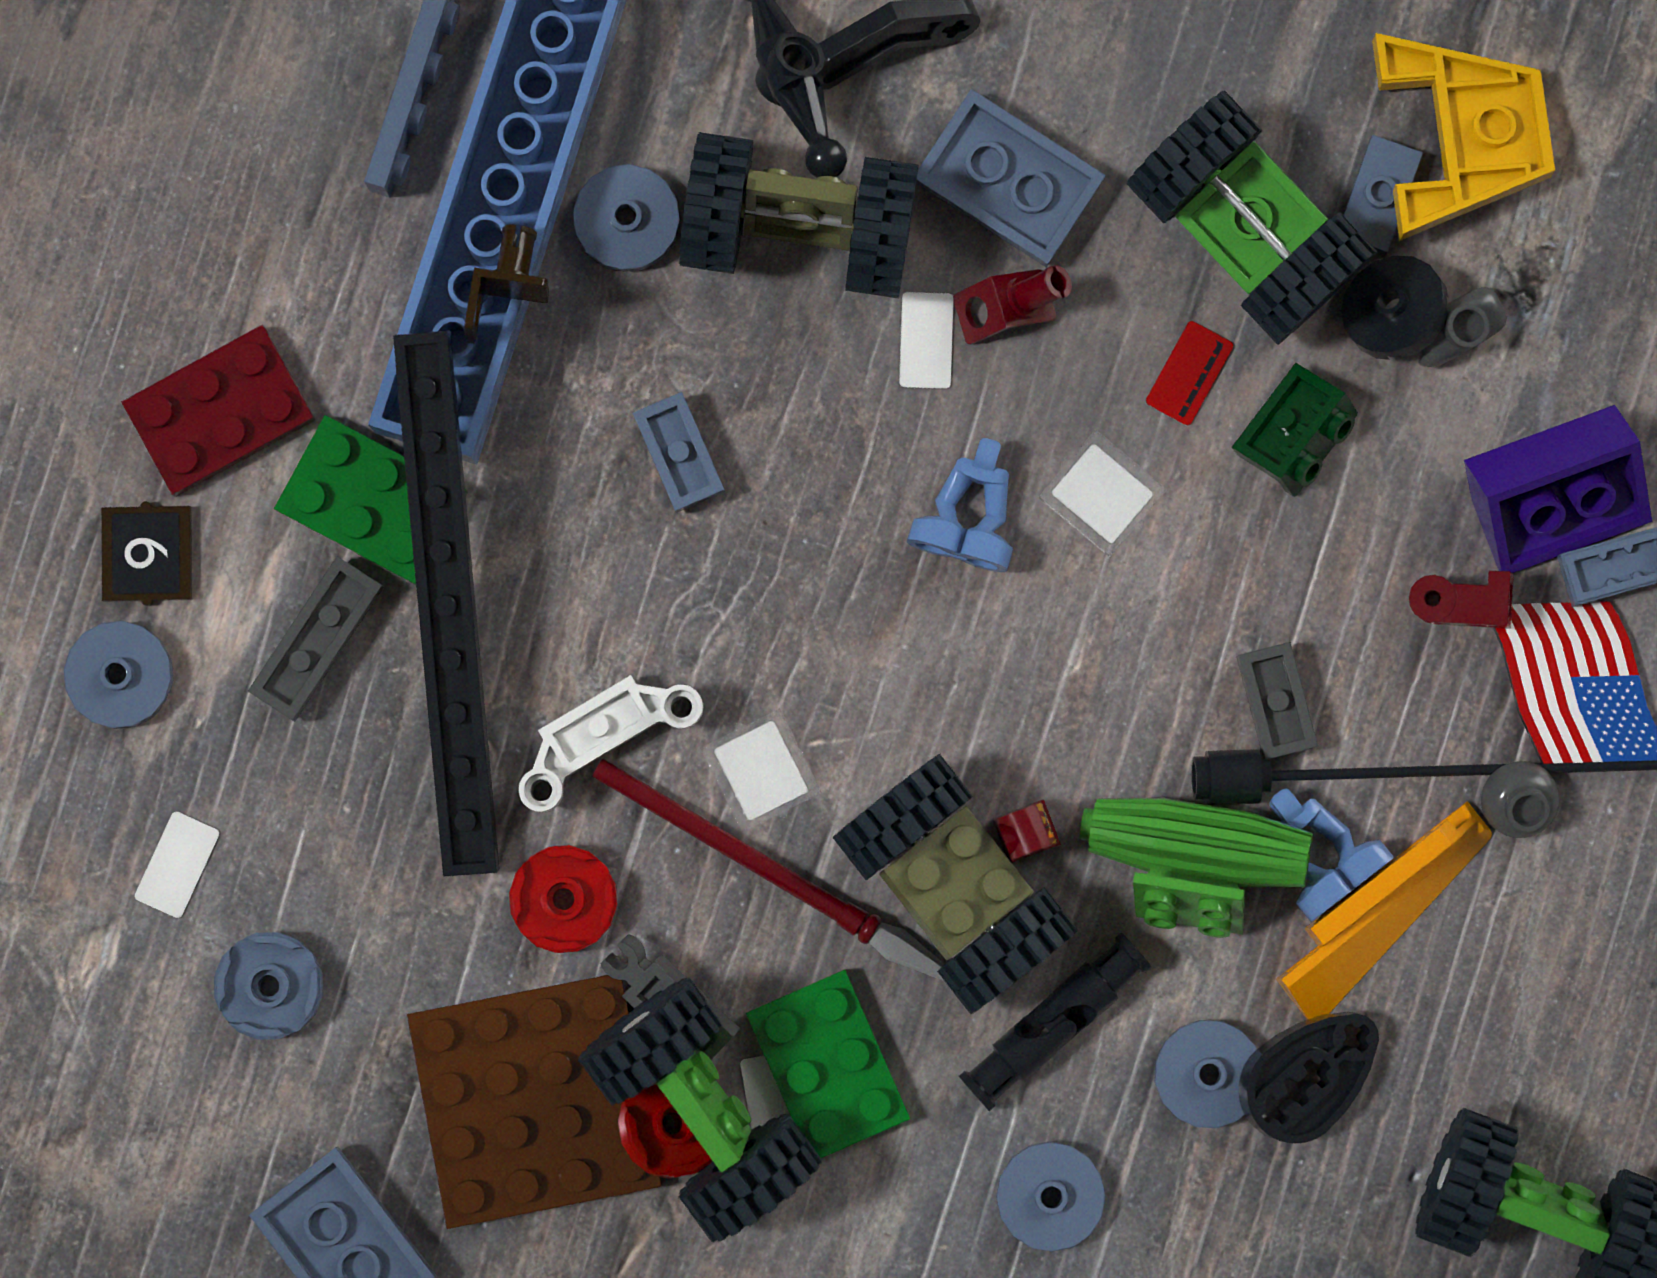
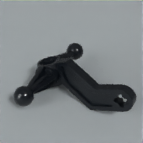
M746 0L750 1L752 6L756 58L760 65L755 76L756 86L761 95L769 102L783 108L809 144L805 155V164L808 171L816 178L821 176L838 177L845 170L847 163L845 148L837 140L829 138L823 90L833 88L900 48L946 45L965 39L979 27L981 22L972 0L890 1L822 42L816 43L811 37L797 32L775 0Z

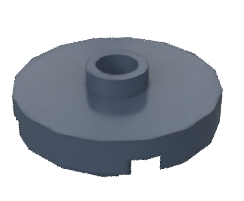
M632 164L611 166L592 176L578 193L573 211L575 233L586 254L602 267L615 271L630 270L632 272L645 270L661 261L675 244L680 224L677 199L667 182L650 169ZM629 208L635 211V221L630 225L618 223L616 217L620 210Z
M125 621L101 623L84 632L69 650L64 667L65 689L75 709L91 722L114 729L136 727L155 717L163 707V703L167 700L174 681L172 659L163 642L146 628ZM121 664L126 670V677L123 682L113 684L109 680V670L113 666Z
M280 932L255 933L238 941L222 956L214 976V998L224 1018L237 1032L257 1040L282 1039L302 1030L316 1015L323 997V973L315 955L300 940ZM268 975L274 976L279 982V990L273 996H267L261 990V982Z
M1198 1020L1179 1027L1164 1042L1155 1059L1154 1083L1161 1102L1176 1118L1195 1127L1220 1128L1238 1121L1244 1116L1239 1100V1080L1245 1063L1257 1050L1256 1046L1241 1030L1222 1021ZM1206 1064L1215 1065L1219 1071L1217 1081L1210 1085L1204 1084L1199 1076L1200 1069Z
M1048 1141L1029 1145L1011 1157L1000 1175L996 1199L1000 1217L1015 1238L1030 1248L1053 1252L1072 1248L1091 1235L1102 1218L1105 1192L1102 1177L1089 1157L1070 1145ZM1047 1187H1056L1061 1192V1201L1054 1207H1047L1041 1201V1193Z

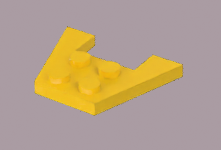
M1375 33L1372 44L1379 91L1432 86L1445 179L1395 184L1393 197L1399 241L1552 177L1555 172V164L1541 70Z

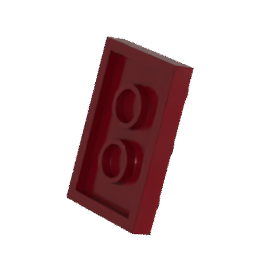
M263 324L121 401L174 497L179 496L316 420Z

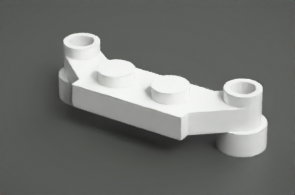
M631 675L538 730L543 738V742L533 769L527 772L520 781L519 796L526 807L536 812H547L554 809L562 800L563 785L567 777L654 725L667 723L676 729H687L694 726L700 720L703 713V702L700 695L695 689L687 685H675L669 689L638 685ZM679 699H687L692 703L691 713L683 718L676 717L672 712L673 704ZM539 782H549L552 787L551 796L547 800L538 801L534 796V787Z

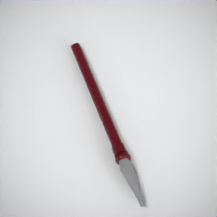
M602 759L592 775L593 778L837 922L838 926L851 935L855 936L858 934V940L861 943H870L886 960L944 981L937 971L945 964L905 929L881 922V918L876 914L868 916V911L850 902L842 901L607 760Z

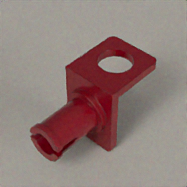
M1059 265L1047 267L1044 271L1036 269L990 276L955 293L953 301L966 343H978L1006 329L1047 323L1055 320L1056 312L1053 301L1067 297L1071 292L1072 283L1067 271ZM976 297L981 298L987 307V321L982 327L974 322L971 314V305Z

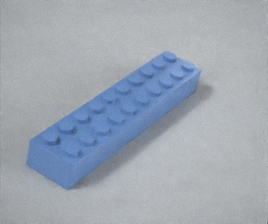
M627 0L505 1L397 333L398 335L451 330L463 461L478 464L530 302L484 295L476 343H467L464 323L474 268L497 269L502 228L505 225L514 224L516 225L515 234L518 235L516 247L519 244L521 226L532 228L537 233L533 246L529 276L538 277ZM393 346L368 426L377 434L403 442Z

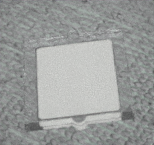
M1095 429L1071 458L1065 457L1062 460L1061 466L1063 468L1038 498L1107 556L1111 557L1134 528L1141 529L1144 526V516L1167 489Z
M780 708L747 725L737 723L735 731L700 748L742 833L777 815L780 818H785L788 814L787 810L822 793Z

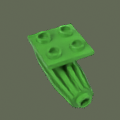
M1097 798L1094 809L1084 808L1080 827V840L1089 841V852L1148 872L1147 874L1138 872L1134 874L1133 890L1136 917L1144 918L1146 924L1162 929L1175 928L1176 924L1198 927L1200 933L1217 938L1229 937L1230 933L1243 935L1244 890L1238 887L1305 886L1313 837L1311 832L1251 812L1166 798Z

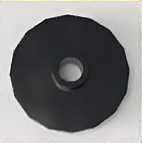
M1393 255L1374 261L1355 276L1345 291L1341 307L1344 329L1361 351L1376 359L1390 360L1387 356L1395 357L1401 355L1405 358L1415 355L1434 342L1446 324L1448 310L1446 309L1447 287L1430 264L1414 256ZM1399 299L1393 308L1386 309V306L1391 301Z

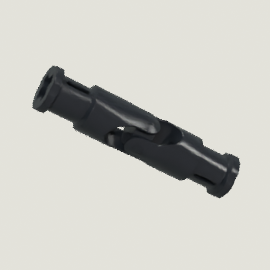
M1122 932L1115 937L1116 943L1094 963L1089 964L1085 962L1060 984L1052 994L992 1045L994 1051L970 1072L964 1071L959 1075V1078L988 1111L995 1107V1100L1018 1080L1025 1082L1074 1036L1118 1000L1117 992L1140 972L1146 973L1152 968L1145 957ZM1071 1007L1069 1014L1065 1016L1062 1012ZM1044 1028L1048 1030L1045 1035L1039 1036L1041 1030Z

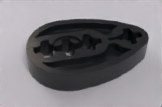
M1349 1011L1320 1015L1291 1026L1259 1047L1245 1063L1239 1080L1240 1105L1250 1124L1265 1136L1285 1143H1305L1325 1134L1348 1110L1359 1094L1372 1068L1379 1042V1033L1375 1023L1365 1015ZM1346 1025L1353 1028L1360 1027L1361 1029L1356 1035L1357 1041L1360 1043L1357 1048L1342 1045L1347 1038L1346 1033L1343 1031ZM1306 1061L1315 1064L1321 1063L1322 1066L1317 1070V1075L1320 1078L1317 1084L1305 1081L1298 1088V1092L1302 1097L1298 1102L1286 1099L1278 1105L1277 1109L1281 1115L1277 1120L1270 1117L1263 1118L1262 1115L1267 1111V1106L1263 1102L1266 1097L1276 1100L1281 1099L1287 1092L1286 1086L1283 1084L1286 1079L1296 1082L1301 1081L1307 1074L1303 1066Z

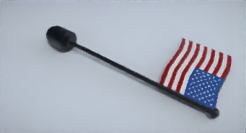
M1609 601L1589 602L1572 607L1570 602L1512 604L1511 629L1493 628L1502 648L1517 711L1541 763L1535 764L1543 767L1549 773L1657 770V726L1647 707L1631 641L1612 604ZM1258 749L1206 751L1205 756H1195L1192 758L1191 782L1194 800H1206L1208 805L1254 804L1261 802L1262 792H1271L1272 781L1491 775L1498 768L1506 764L1271 771L1270 760H1261Z

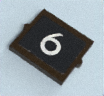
M144 501L140 507H102V601H141L143 605L151 606L153 601L192 600L191 506L153 507L151 503Z

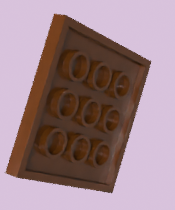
M605 975L407 1014L447 1229L661 1187L660 1177L648 1174L635 1164L621 1143L618 1119L622 1103L611 1105L578 1060L580 1054L587 1050L586 1047L591 1042L597 1040L601 1033L615 1025V1022L621 1017L629 1014L627 1002L622 997L625 993L622 980Z

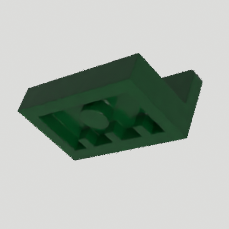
M1295 363L1233 444L1232 449L1239 457L1277 480L1285 492L1295 497L1303 487L1309 486L1315 481L1322 469L1323 460L1335 444L1342 443L1349 436L1354 427L1358 412L1345 392L1298 363Z

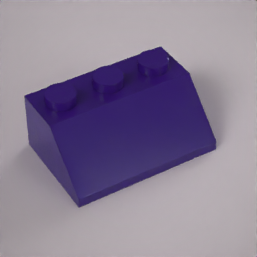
M1615 405L1464 460L1471 500L1498 571L1514 573L1555 558L1559 554L1580 549L1653 522L1641 444Z

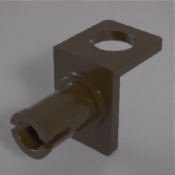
M516 225L503 226L497 269L474 268L464 323L467 343H476L484 295L548 303V280L543 277L529 276L534 241L537 237L536 231L532 228L521 226L519 244L516 247L518 235L515 234Z

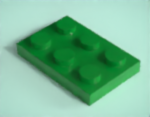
M324 415L277 501L274 510L416 585L404 456Z
M845 969L746 1013L791 1118L820 1158H824L910 1119Z

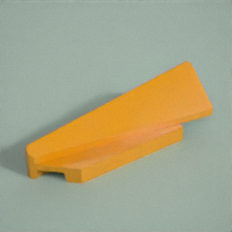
M1468 801L1304 928L1317 944V947L1278 976L1276 981L1307 1020L1329 1014L1491 839V830Z

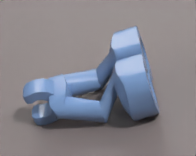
M982 438L974 460L963 457L957 460L935 499L939 516H924L913 519L907 538L909 545L931 554L956 558L985 570L1007 572L1013 547L1003 537L994 533L995 530L1006 522L1009 474L1006 470L995 467L1001 448L999 442ZM973 482L984 485L986 515L975 527L965 529L957 520L955 506Z
M1286 788L1275 794L1269 803L1271 809L1281 820V823L1303 829L1308 825L1331 840L1340 858L1335 869H1323L1309 862L1306 880L1310 882L1302 890L1296 904L1310 922L1326 912L1395 858L1379 839L1366 841L1355 847L1350 829L1317 802L1316 799H1310L1301 806L1292 792Z

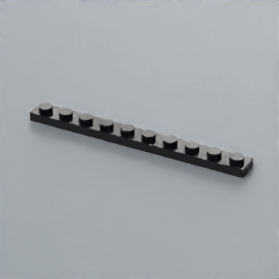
M451 330L393 335L443 877L497 873L500 867Z

